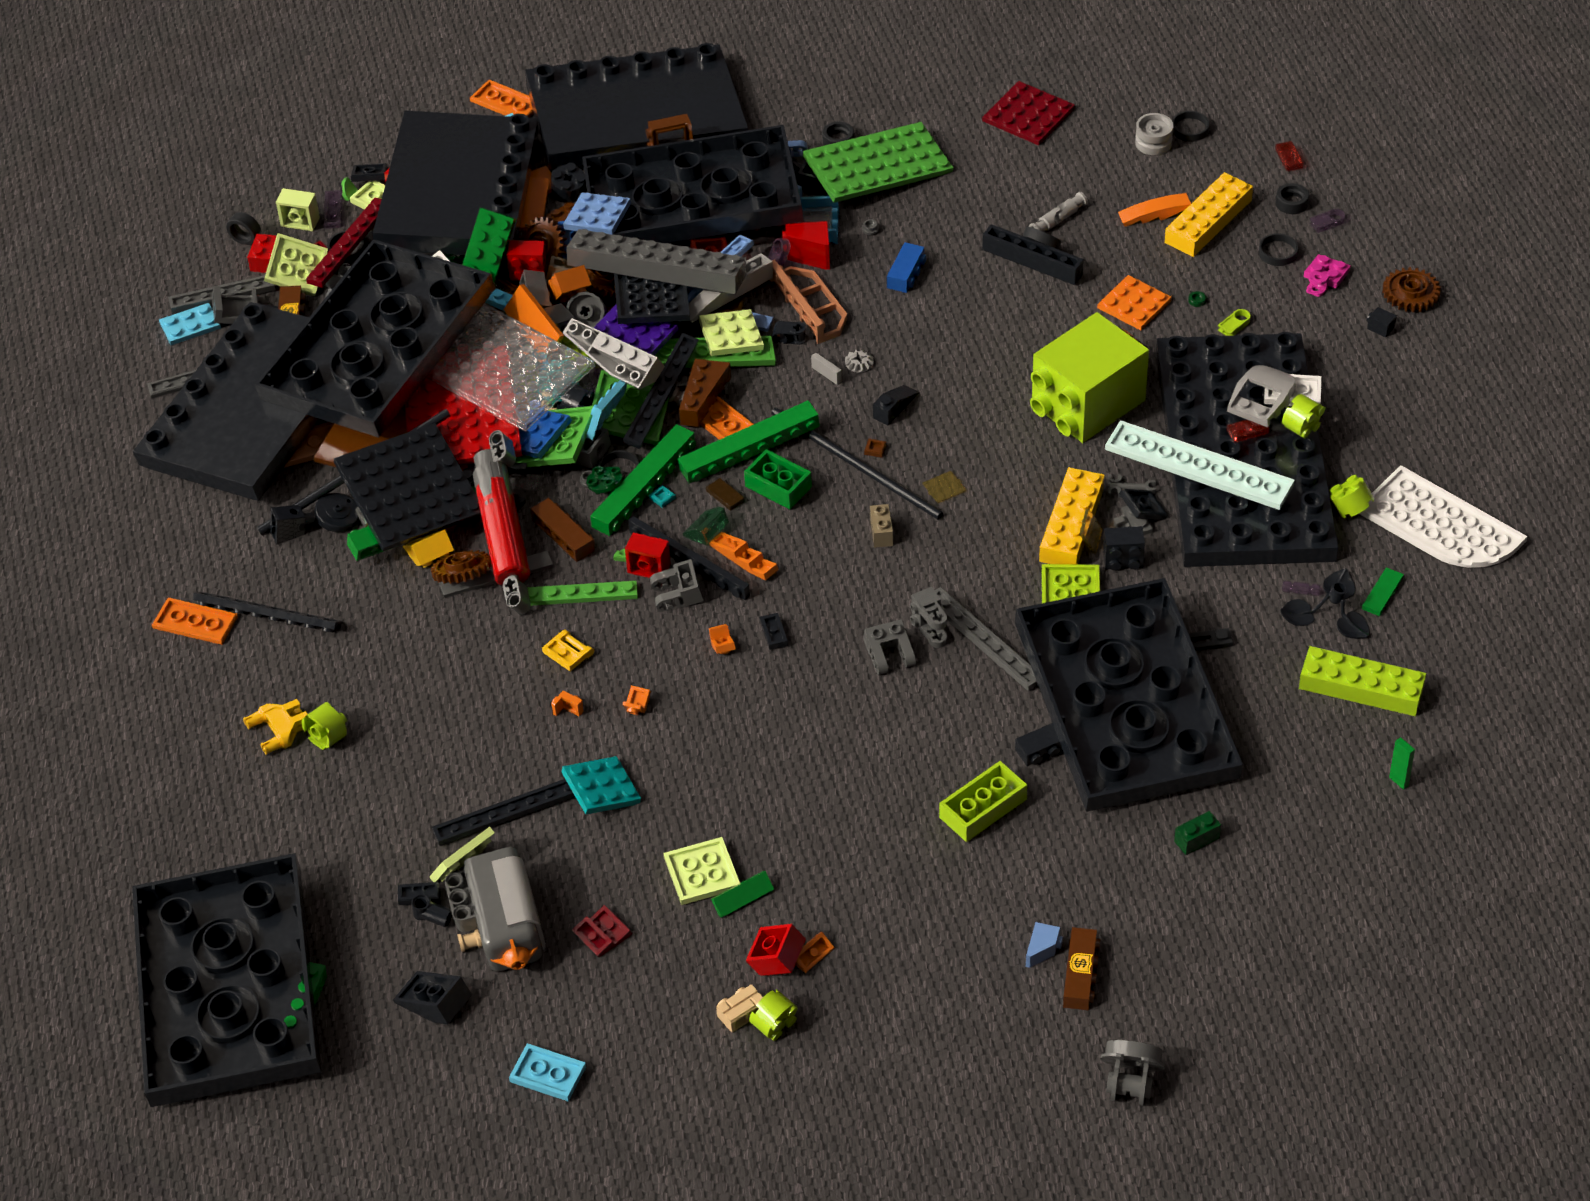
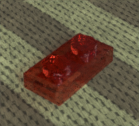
M1292 141L1275 145V150L1286 171L1303 168V162Z
M1244 420L1227 425V431L1235 443L1268 434L1269 427L1250 420Z

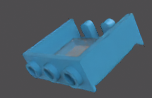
M830 196L800 197L804 221L797 223L827 221L829 242L838 244L839 203H833Z

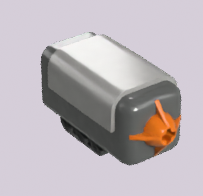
M507 847L470 857L464 861V870L453 872L446 876L445 886L456 927L461 932L479 930L484 953L492 970L496 972L511 968L519 970L525 967L526 964L540 960L545 948L543 931L524 861L518 856L515 848Z

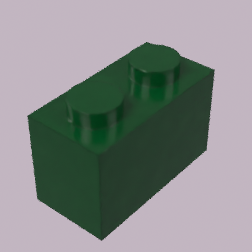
M1208 811L1176 827L1174 842L1185 855H1188L1220 839L1221 824Z

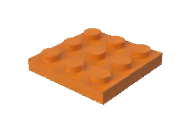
M1127 275L1097 304V308L1142 330L1172 301V297Z

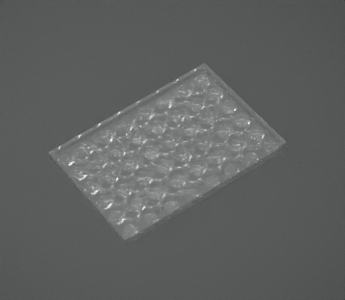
M484 303L426 378L526 432L595 367V361Z

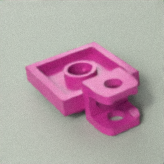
M1318 254L1304 272V277L1308 278L1310 282L1306 292L1320 297L1325 293L1328 286L1337 288L1350 271L1351 265Z

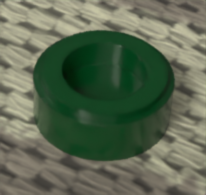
M1199 291L1189 294L1188 302L1194 307H1201L1206 303V295Z

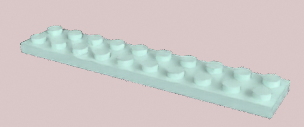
M1121 420L1105 444V450L1278 510L1281 509L1294 486V479Z

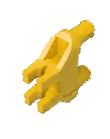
M297 699L283 705L265 704L259 707L258 711L243 718L248 729L267 722L276 737L260 744L265 755L279 748L286 749L290 747L297 732L303 730L302 719L307 713L306 711L302 712L300 709L301 705Z

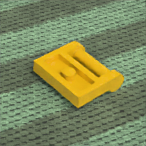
M566 629L562 630L542 647L544 654L570 672L582 661L594 654V649L591 646H586L578 641ZM565 641L574 646L575 648H577L580 652L570 647L568 644L565 643Z

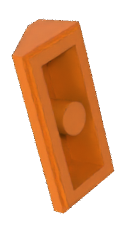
M820 932L802 947L795 965L806 973L835 947L824 933Z

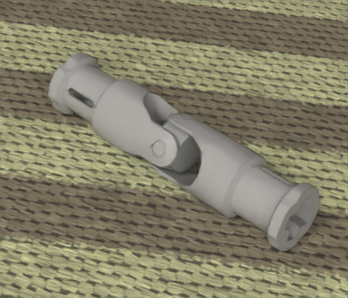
M1078 192L1075 197L1067 199L1040 217L1039 221L1031 223L1028 227L1043 232L1045 230L1049 231L1065 218L1077 212L1078 208L1086 206L1088 199L1084 193Z

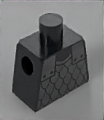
M299 505L271 508L270 533L276 545L305 535V525L315 523L313 513L304 514Z

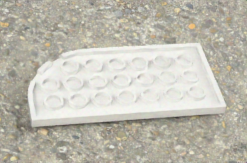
M1401 465L1372 492L1374 501L1370 500L1368 502L1370 506L1359 513L1433 557L1448 564L1461 567L1475 568L1498 564L1511 557L1527 540L1526 535Z

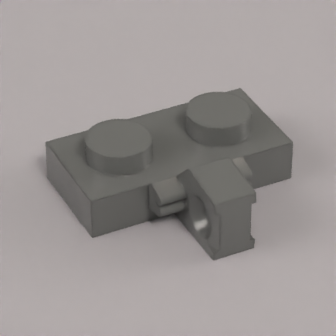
M1128 506L1121 507L1123 515L1113 519L1114 528L1142 526L1144 535L1152 533L1153 530L1148 519H1136Z

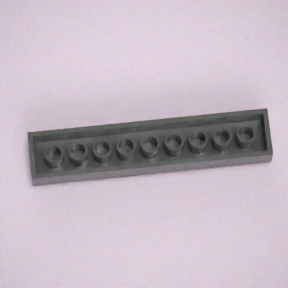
M578 229L567 246V265L578 267L584 265L586 269L736 294L746 276V257L711 252L704 249H693L687 246H676L669 243H658L652 240L646 241L621 235L605 234L604 232H593L587 229Z

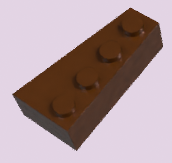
M695 358L679 408L680 425L699 427L709 412L710 406L714 405L716 397L719 393H722L725 384L731 379V364L729 362Z

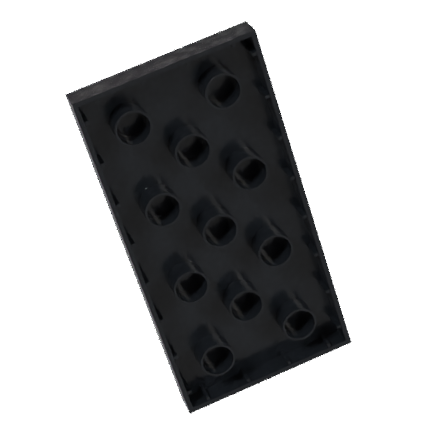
M1281 332L1278 334L1262 335L1245 333L1234 336L1210 334L1205 337L1172 336L1170 338H1157L1156 358L1166 435L1295 480L1293 488L1281 509L1278 510L1171 473L1183 566L1205 567L1336 562L1338 544L1318 430L1316 432L1312 431L1306 438H1303L1287 429L1282 424V419L1287 409L1285 407L1277 418L1270 420L1268 427L1227 412L1237 382L1254 366L1263 365L1287 374L1308 375L1302 334ZM1248 381L1239 393L1240 397L1269 408L1273 406L1272 404H1264L1265 387Z

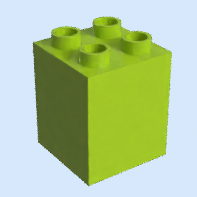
M1098 312L1094 313L1033 354V372L1031 373L1033 383L1032 398L1030 399L1032 410L1040 417L1046 415L1053 420L1058 430L1064 436L1073 435L1080 442L1084 443L1145 401L1149 349Z

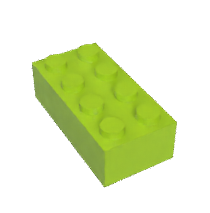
M999 761L939 803V818L967 842L1026 801L1027 784Z

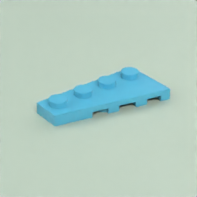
M621 380L615 382L612 389L607 390L605 397L600 398L598 405L595 404L591 410V415L593 416L586 438L594 439L596 430L601 429L604 420L608 419L613 408L615 409L624 396L627 383Z

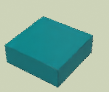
M663 485L649 495V498L661 508L676 498L675 494Z

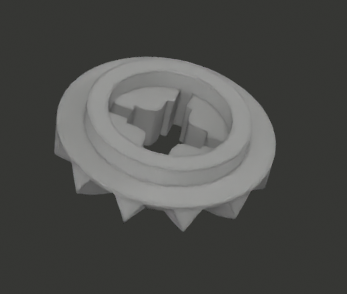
M855 350L854 353L849 352L848 356L845 357L846 367L853 372L868 371L874 364L873 356L870 355V352L865 353L864 350L859 352Z

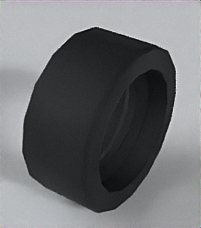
M831 122L822 131L824 146L854 138V129L846 122ZM834 133H844L847 135V137L842 139H833L829 136Z
M1289 183L1282 185L1277 190L1275 204L1280 211L1293 215L1302 213L1307 209L1309 192L1304 186ZM1292 195L1297 196L1302 200L1297 202H1291L1285 200L1283 197Z
M243 212L235 213L226 225L229 236L234 241L245 245L253 244L256 234L261 233L257 220ZM238 224L245 227L249 233L243 231Z

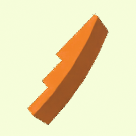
M1187 193L1174 194L1133 205L1118 213L1124 227L1140 220L1142 224L1158 217L1160 220H1165L1184 211L1191 205Z
M720 532L709 541V545L747 572L761 579L767 580L779 570L776 563L764 559L761 552L749 548L747 541L724 532Z

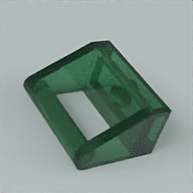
M718 506L706 510L683 533V536L692 541L707 545L729 523L725 508Z

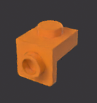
M727 624L709 628L711 644L717 654H727L731 650H735V644L730 636Z
M631 685L627 701L623 702L624 708L633 715H638L639 712L645 713L651 691Z
M562 691L552 701V710L555 716L562 709L577 716L584 712L582 700L578 696L571 695L565 691Z

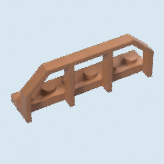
M775 259L771 260L773 261V278L770 281H774L785 295L786 303L790 302L800 315V321H805L814 333L817 344L840 336L847 321V313L816 272L792 266L783 269ZM789 275L812 278L816 284L799 290L792 283ZM822 290L831 303L816 309L811 308L807 298L804 296ZM836 309L842 316L838 327L835 330L824 333L825 323L818 316Z

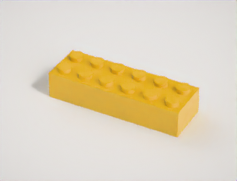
M1224 172L1166 228L1165 243L1194 257L1252 201L1253 186Z
M1068 467L1040 545L1039 562L1048 564H1078L1104 490V474Z

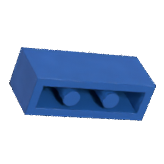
M904 242L887 275V288L907 293L909 287H913L915 276L920 274L921 264L924 265L926 262L923 246Z

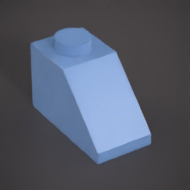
M1035 922L1026 954V967L1030 968L1054 956L1057 948L1061 949L1063 936H1060V927Z

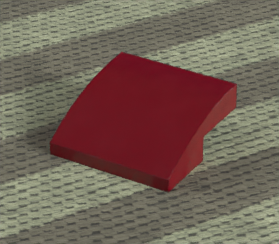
M605 905L590 919L586 916L572 929L597 957L604 955L632 934Z

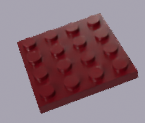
M1018 81L982 117V121L1036 145H1040L1075 109V104Z

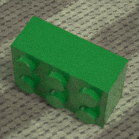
M767 449L744 471L745 487L789 510L812 487L810 471Z

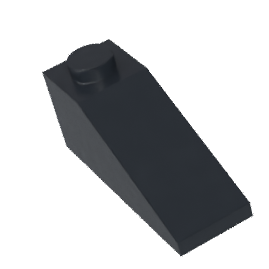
M902 385L883 393L873 403V419L888 426L919 392L906 385Z

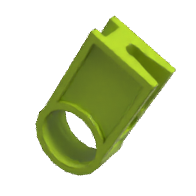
M1245 309L1234 311L1218 324V327H1220L1218 331L1226 336H1234L1250 323V312ZM1245 316L1247 319L1239 320L1236 317Z

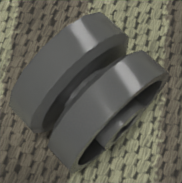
M581 292L572 296L566 306V309L575 317V320L593 328L608 313L603 299L589 292ZM586 309L590 310L588 316L585 315Z

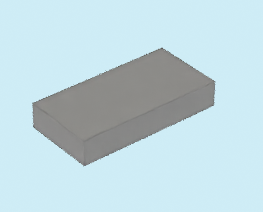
M814 353L811 356L813 369L837 385L842 382L840 368L818 353Z

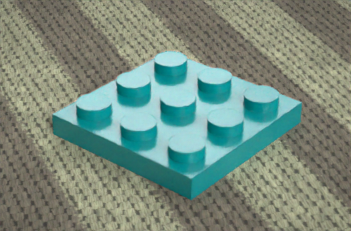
M617 756L562 767L561 772L585 815L632 806L641 801V797Z

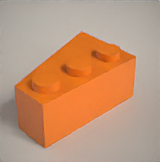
M584 265L554 273V276L547 282L552 302H560L562 304L567 303L577 293L586 292V288L591 285Z

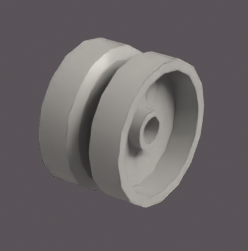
M1149 113L1141 116L1136 122L1135 145L1137 149L1148 155H1161L1169 151L1173 140L1172 120L1160 113Z

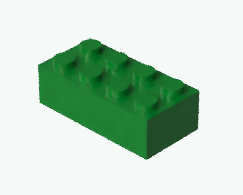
M480 208L462 265L491 273L494 285H496L516 218L486 208Z

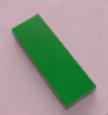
M1386 567L1362 605V610L1380 616L1401 583L1404 574Z
M1400 737L1395 741L1389 778L1404 790L1409 786L1415 749Z
M762 871L711 898V901L719 917H724L774 890L766 871Z

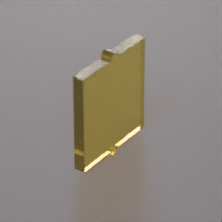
M951 471L922 483L927 489L928 495H931L937 503L966 492V489L960 483V479H957Z
M1086 509L1082 520L1080 536L1091 552L1096 554L1100 543L1102 527L1090 509Z

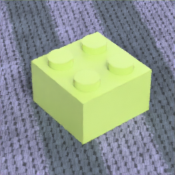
M282 189L276 201L281 227L313 231L320 218L315 193Z

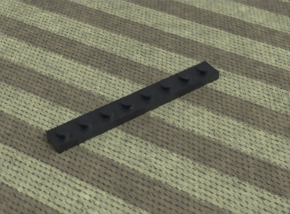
M684 333L681 334L664 365V369L652 386L623 439L624 443L638 449L641 448L697 347L699 339Z
M633 516L628 520L631 535L632 533H638L669 541L670 556L677 563L692 559L696 572L700 573L706 580L715 582L721 589H727L736 598L740 597L746 600L750 596L748 583Z
M206 592L193 593V600L199 601V605L203 606L214 604L217 605V609L228 610V608H233L236 613L245 614L246 611L252 612V616L255 617L266 615L269 616L270 620L281 621V619H285L287 623L298 625L300 622L304 623L307 628L319 626L323 627L322 630L326 632H334V630L340 629L342 626V621Z
M566 779L435 825L432 827L439 846L486 830L488 827L492 828L572 799L575 795Z

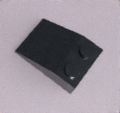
M417 971L393 1001L395 1004L431 1022L449 1024L459 1010L465 1006L472 994L461 976Z

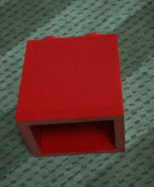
M827 221L785 224L786 231H782L783 241H786V244H783V254H787V260L830 270Z

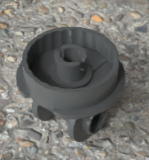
M1107 1041L1105 1053L1100 1055V1060L1115 1066L1114 1072H1109L1106 1088V1092L1111 1093V1101L1115 1102L1116 1094L1125 1096L1130 1094L1132 1097H1139L1140 1106L1144 1105L1145 1098L1150 1099L1152 1078L1148 1077V1071H1162L1165 1069V1064L1161 1062L1163 1054L1161 1048L1135 1041ZM1120 1067L1143 1070V1075L1119 1073Z

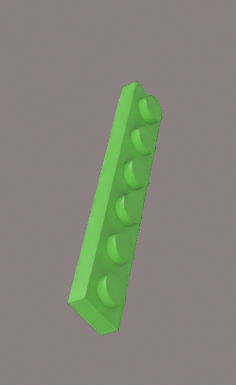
M637 581L527 587L531 606L637 599Z

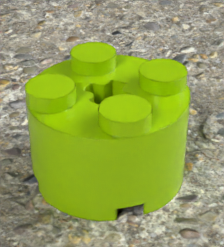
M1299 394L1292 400L1294 404L1291 409L1287 407L1282 424L1297 435L1306 438L1312 431L1316 432L1320 427L1321 422L1319 420L1325 411V407L1311 398Z
M1357 475L1350 476L1343 484L1335 485L1330 489V499L1342 518H1346L1345 515L1350 514L1352 517L1363 512L1370 506L1368 502L1370 500L1374 501V496L1364 479L1357 477Z
M325 702L302 719V728L304 732L308 731L310 737H308L310 742L324 750L347 735L345 725L347 719L343 713H338L328 702Z
M776 989V993L772 990L758 1002L756 1006L759 1009L756 1014L752 1011L749 1017L751 1024L766 1037L776 1041L781 1036V1030L785 1026L789 1028L796 1022L797 1018L794 1015L798 1008Z

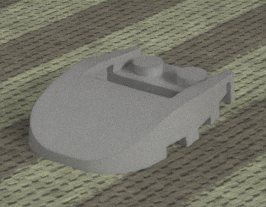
M1254 366L1237 382L1227 412L1268 427L1270 420L1277 418L1281 414V410L1284 407L1287 408L1290 404V398L1293 396L1296 387L1295 378L1268 366ZM1249 381L1281 394L1272 408L1240 397L1239 393Z

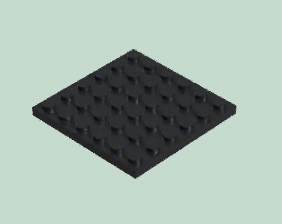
M436 423L334 458L336 468L382 551L481 516L477 495Z

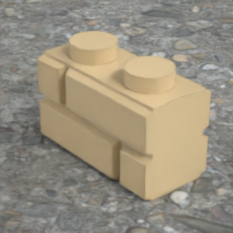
M752 984L746 988L741 987L736 991L735 995L729 999L724 998L716 1006L717 1016L731 1032H734L749 1022L752 1011L756 1014L759 1009L756 1005L763 997Z

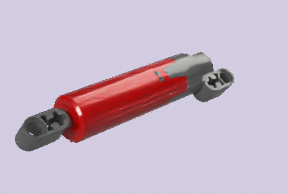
M496 430L489 437L490 449L479 451L473 457L476 467L473 472V479L495 581L503 586L507 606L518 614L523 615L531 607L528 589L523 583L530 576V568L508 473V468L512 467L516 461V455L512 440L500 430Z

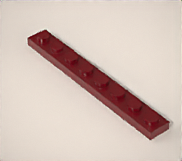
M375 197L308 275L306 278L307 284L321 288L324 287L375 226L381 203L380 198Z

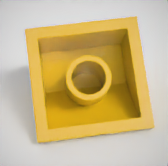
M445 530L403 545V548L416 566L422 565L423 568L433 564L432 560L438 557L440 560L443 559L442 557H448L449 552L454 550Z

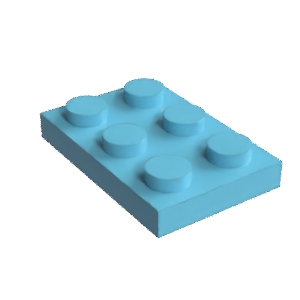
M209 303L159 319V323L170 345L221 329L220 323H214L213 310Z
M527 1043L509 1076V1081L569 1101L586 1068V1063Z

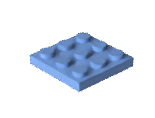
M581 193L563 223L564 229L573 231L587 229L588 231L604 232L605 234L613 235L631 205L630 198Z

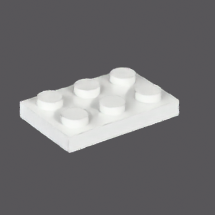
M1289 374L1295 378L1296 387L1288 406H1293L1292 400L1299 394H1303L1319 404L1321 403V376ZM1265 388L1264 404L1273 405L1281 393Z

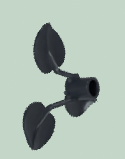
M1347 568L1332 573L1324 580L1323 589L1327 594L1313 610H1311L1310 605L1306 601L1301 599L1291 600L1280 609L1282 616L1289 623L1295 626H1307L1314 621L1312 614L1329 599L1333 604L1341 603L1342 617L1337 621V629L1342 635L1348 638H1367L1369 636L1367 622L1359 613L1351 611L1347 615L1345 614V599L1352 597L1355 593V585Z

